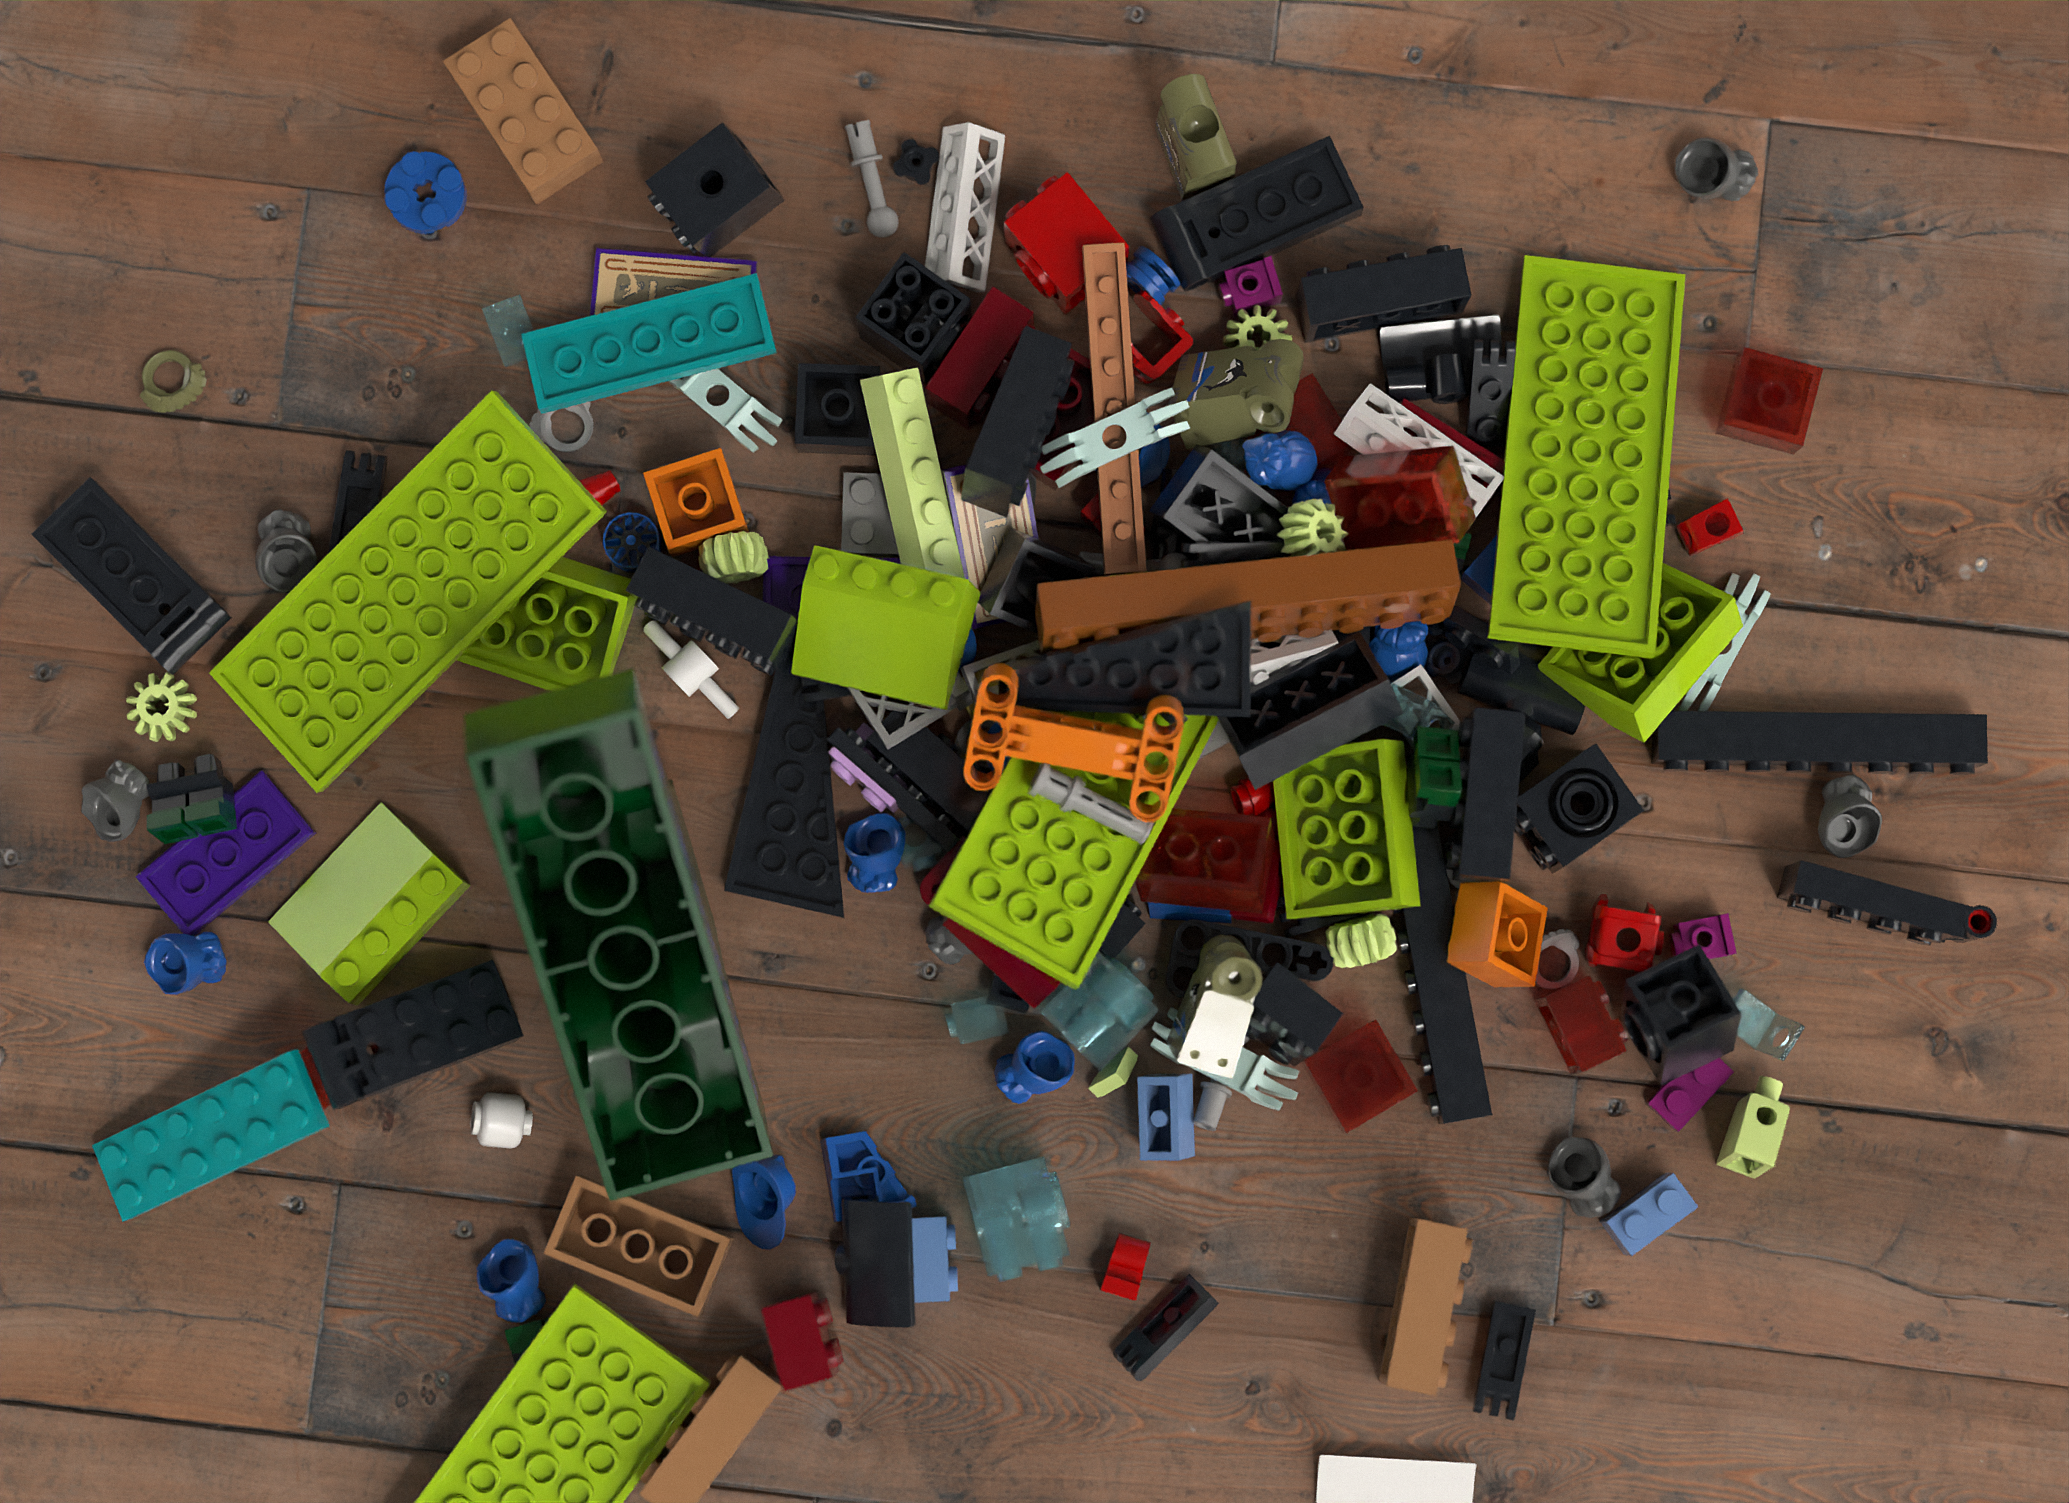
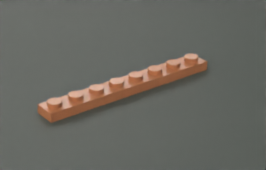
M1124 243L1083 245L1082 247L1094 423L1135 405ZM1111 425L1103 433V442L1110 449L1122 447L1127 439L1126 431L1119 425ZM1136 450L1097 468L1104 575L1146 572L1139 453Z

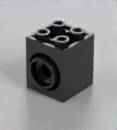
M723 122L645 181L652 191L647 196L662 216L665 215L670 222H675L676 225L671 230L685 248L688 247L693 254L699 251L706 257H712L785 201L740 137ZM723 183L722 189L715 194L716 188Z
M903 252L855 317L860 339L904 370L918 367L921 382L926 384L935 370H938L971 320V299Z
M1595 743L1517 798L1514 832L1519 837L1523 834L1533 846L1529 852L1536 864L1542 870L1548 868L1553 874L1645 810L1597 743ZM1571 798H1576L1582 802L1584 806L1583 816L1573 812L1570 806Z
M1700 944L1626 979L1620 1019L1625 1025L1635 1047L1644 1057L1661 1086L1734 1051L1742 1012Z

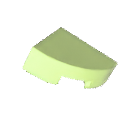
M1129 1046L1120 1051L1099 1071L1088 1089L1099 1098L1126 1084L1137 1062L1138 1055Z

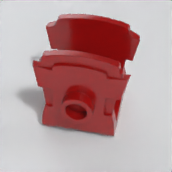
M1140 290L1134 295L1135 304L1174 344L1152 366L1131 342L1133 376L1143 384H1151L1192 346L1193 338L1183 328L1185 324L1170 307L1164 309L1146 291Z
M1600 894L1592 907L1588 942L1585 947V957L1588 966L1594 968L1597 964L1619 967L1635 970V974L1653 967L1654 955L1661 954L1664 941V931L1659 930L1661 915L1655 914L1656 909L1653 904L1647 902L1644 912L1609 907L1607 894ZM1631 927L1639 934L1638 946L1631 951H1623L1616 943V936L1621 929Z

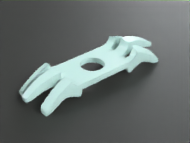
M719 369L687 376L682 380L679 378L668 381L701 407L751 452L754 453L758 446L738 429L741 424L747 431L771 446L777 443V440L750 414L755 411L759 417L779 427L783 420L766 409L754 397L748 395ZM715 385H723L729 390V398L721 406H713L707 402V392Z
M1169 388L1083 429L1057 438L1042 446L1044 455L1073 442L1076 447L1061 453L1040 468L1043 474L1072 462L1082 460L1083 465L1075 467L1056 480L1058 487L1061 488L1080 476L1096 470L1100 466L1166 437L1190 429L1187 421L1157 429V431H1155L1153 426L1188 409L1187 400L1154 410L1148 414L1146 409L1175 395L1173 388ZM1111 425L1123 427L1127 434L1125 444L1118 449H1110L1103 442V433Z
M1731 574L1724 592L1733 596L1739 575ZM1753 574L1736 600L1743 627L1731 640L1730 650L1726 654L1718 655L1689 689L1679 707V711L1688 710L1707 681H1710L1711 685L1698 711H1707L1735 657L1770 598L1771 593L1764 590L1749 615L1744 613L1751 602L1760 576Z
M1171 1007L1167 1016L1174 1021L1178 1011ZM1155 1022L1152 1029L1167 1041L1171 1029ZM1155 1038L1153 1039L1151 1047L1176 1064H1183L1176 1061L1168 1045ZM1243 1047L1241 1048L1232 1079L1186 1065L1244 1094L1252 1102L1272 1109L1280 1110L1283 1102L1255 1089L1256 1086L1260 1091L1285 1099L1295 1100L1298 1095L1296 1091L1277 1083L1263 1074V1072L1266 1070L1269 1075L1296 1080L1300 1072L1299 1070L1277 1064L1264 1055L1259 1056Z

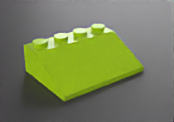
M814 545L802 585L791 673L796 676L947 711L980 592L969 579Z
M561 557L457 661L549 691L613 674L631 621L634 603L636 602V599L626 591L631 579Z
M1663 563L1656 652L1653 659L1553 647L1538 664V668L1609 725L1644 743L1740 631L1743 624L1734 596Z
M1380 739L1341 745L1273 781L1287 919L1420 906L1412 819L1409 817L1407 770L1403 741Z
M380 802L277 911L268 923L349 1004L359 1005L471 885L388 807Z

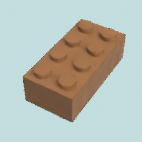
M511 18L443 60L450 76L536 205L603 162L597 147Z
M579 1175L574 1179L544 1254L700 1317L705 1311L734 1237L634 1196L609 1201L604 1184Z
M1410 1218L1379 1376V1382L1385 1386L1436 1396L1438 1387H1445L1449 1363H1444L1443 1361L1445 1346L1452 1347L1457 1322L1451 1320L1453 1304H1461L1465 1281L1458 1279L1461 1262H1469L1472 1249V1239L1466 1238L1468 1229Z
M748 1352L741 1355L740 1358L735 1355L730 1357L716 1375L721 1384L715 1392L711 1389L705 1391L690 1412L696 1417L690 1426L686 1423L680 1425L665 1446L671 1450L664 1460L661 1457L654 1460L640 1478L645 1487L639 1495L650 1503H698L782 1389L779 1375Z

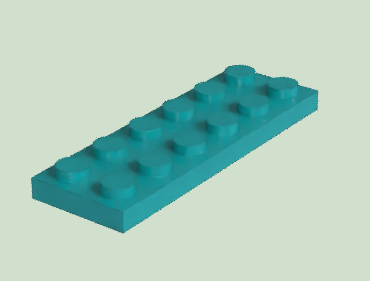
M757 273L521 334L536 401L541 414L777 353Z
M299 1049L282 1054L92 1145L123 1222L140 1216L330 1127Z

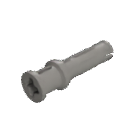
M1041 763L1029 785L1027 791L1029 795L1035 796L1039 794L1059 804V810L1063 812L1075 810L1137 841L1141 845L1145 842L1154 821L1144 822L1137 819L1131 810L1084 787L1085 782L1078 776L1070 778L1050 768V764Z

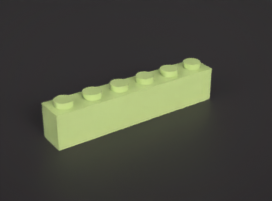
M918 367L860 380L901 564L965 579Z

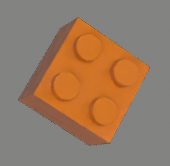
M721 448L643 473L667 549L672 557L697 550L706 539L715 538L717 535H725L730 532H749L727 461Z
M1501 881L1460 883L1458 899L1455 903L1452 934L1448 943L1447 963L1493 987H1535L1548 908Z

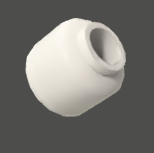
M489 1092L481 1098L480 1102L475 1101L473 1103L470 1133L471 1135H477L478 1142L483 1146L512 1149L519 1145L522 1135H530L533 1112L525 1110L524 1100L519 1095Z

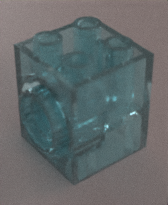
M1098 952L1080 986L1075 990L1066 985L1040 1012V1016L1100 1073L1158 1013L1159 1009L1151 1002L1154 999L1153 994L1123 964L1113 957L1108 961Z
M1044 1157L963 1178L988 1277L997 1274L998 1282L1023 1276L1022 1268L1037 1264L1039 1271L1063 1265L1062 1257L1069 1255L1063 1230L1070 1228L1071 1225L1057 1172L1048 1173Z

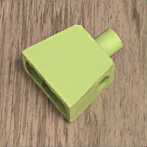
M1760 1076L1755 1092H1750L1738 1101L1716 1165L1753 1179L1774 1167L1790 1111L1788 1105L1778 1102L1783 1088L1782 1082L1770 1077Z

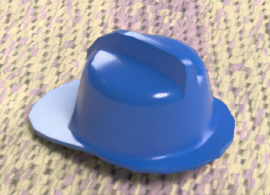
M773 1155L772 1157L733 1167L732 1178L738 1223L744 1235L752 1244L761 1249L771 1250L780 1245L784 1238L785 1210L792 1203L796 1194L794 1179L786 1168L784 1158L781 1155Z

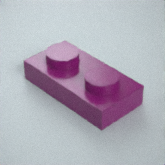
M1720 1058L1715 1059L1664 1084L1646 1104L1674 1131L1679 1132L1734 1071Z

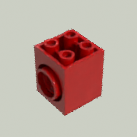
M1068 172L1059 179L1056 175L1048 178L1037 189L1039 195L1029 203L1022 200L1014 205L1006 213L1007 220L1004 222V240L1015 254L1014 258L1019 268L1037 291L1045 298H1051L1065 315L1085 300L1083 245L1124 243L1126 262H1128L1129 245Z

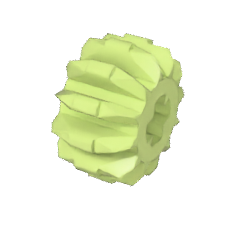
M1255 305L1252 313L1253 317H1250L1244 309H1241L1237 313L1239 322L1228 321L1226 328L1232 334L1223 337V345L1234 348L1253 346L1258 350L1259 348L1255 347L1254 341L1251 340L1253 333H1260L1261 340H1264L1263 344L1276 339L1292 341V336L1281 333L1288 326L1287 320L1273 322L1277 312L1275 309H1270L1267 316L1264 317L1261 316L1260 305Z
M1313 498L1305 502L1295 503L1289 507L1288 514L1279 519L1284 530H1281L1277 536L1284 539L1285 542L1281 552L1291 553V557L1345 551L1346 547L1341 539L1349 533L1341 529L1340 524L1344 517L1335 516V504H1324L1322 499Z
M741 531L717 535L715 538L706 539L698 547L700 570L726 584L750 581L751 578L760 577L768 569L767 559L769 557L767 546L764 545L763 537L755 532L747 533Z
M151 673L147 679L149 687L136 682L134 687L140 692L139 697L128 696L126 698L127 703L137 706L136 709L127 713V719L139 721L135 731L140 735L149 731V739L154 742H158L162 734H164L167 740L174 741L176 739L175 727L187 733L190 728L183 722L184 718L192 719L197 717L196 711L187 708L188 705L197 701L196 695L192 693L185 694L189 684L184 680L175 683L174 675L170 673H165L161 682L156 674ZM159 700L169 701V703L164 704L169 707L164 715L158 713L159 709L155 707Z
M1381 913L1347 919L1343 922L1335 923L1325 931L1327 949L1330 956L1333 957L1335 966L1340 968H1352L1376 963L1378 960L1387 959L1397 950L1395 942L1397 938L1394 927H1392L1390 919Z

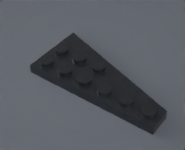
M1252 600L1005 663L1012 667L1018 676L1019 685L1015 705L1042 711L1146 714L1149 703L1155 697L1170 695L1181 703L1184 715L1250 717ZM998 680L999 694L1007 693L1010 690L1008 684ZM1160 712V713H1157V714H1170V715H1173L1172 713H1169V712Z
M791 666L787 676L775 671L724 891L845 919L830 757L828 753L829 747L826 741L828 736L824 701L804 702L803 695L809 692H819L818 685L802 687L800 679L804 677L793 675L791 673Z

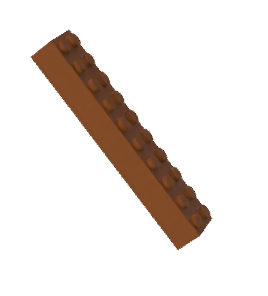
M1453 540L1041 583L1037 586L1035 618L1040 654L1252 600L1251 639H1258L1260 642H1272L1285 635L1298 634L1303 638L1315 637L1326 630L1354 633L1368 626L1380 625L1384 629H1393L1402 626L1405 622L1440 623L1447 617H1450L1461 584Z

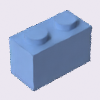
M1192 1073L1150 1074L1137 1077L1140 1160H1183L1194 1157Z
M1664 1173L1599 1222L1624 1255L1632 1256L1698 1208V1206L1674 1173Z
M947 1216L912 1218L915 1303L950 1301V1292L958 1291L957 1266L949 1267L948 1250H956L955 1225H947Z

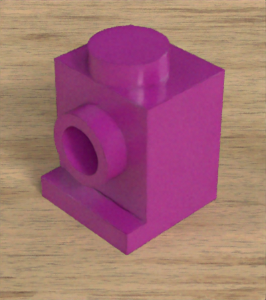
M1271 256L1263 258V260L1225 271L1223 282L1218 284L1224 307L1231 305L1234 317L1237 316L1238 311L1241 309L1248 313L1253 311L1255 305H1260L1262 309L1279 304L1283 296ZM1253 279L1257 287L1252 291H1248L1243 288L1242 282Z
M1728 913L1674 924V933L1669 934L1673 956L1698 945L1696 936L1699 932H1705L1709 936V944L1706 947H1702L1709 960L1737 954Z

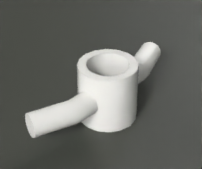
M650 621L646 624L643 630L644 633L670 659L662 667L668 676L689 697L699 689L727 719L732 717L739 710V707L710 678L719 669L714 662L692 640L682 648L656 621Z

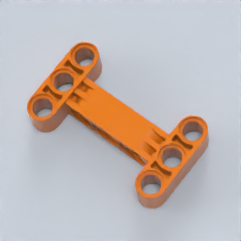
M1003 663L993 664L984 671L979 686L964 765V777L972 788L977 790L993 788L1001 778L1004 758L1009 756L1132 780L1130 789V810L1132 814L1144 822H1153L1164 815L1168 805L1183 731L1184 709L1175 697L1170 695L1155 697L1146 709L1143 729H1136L1016 706L1015 701L1019 685L1016 671ZM993 680H1002L1008 684L1010 690L1005 694H995L989 689L988 684ZM1169 712L1175 716L1176 721L1169 726H1161L1153 718L1157 713ZM986 720H994L1001 725L1002 730L996 734H989L981 728L980 724ZM1159 751L1164 753L1168 760L1164 764L1153 765L1145 757L1151 752ZM985 759L990 761L995 769L989 773H981L974 768L973 763L977 760ZM1145 791H1152L1160 799L1154 804H1144L1138 799V795Z

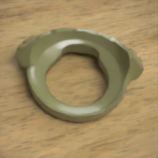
M169 350L157 353L148 360L143 368L142 382L144 389L139 396L152 411L166 413V411L180 410L185 405H189L190 401H195L196 396L202 393L206 385L205 371L202 370L200 363H192L186 355L178 351ZM166 362H177L184 368L183 386L173 393H166L164 390L156 387L154 383L156 369Z

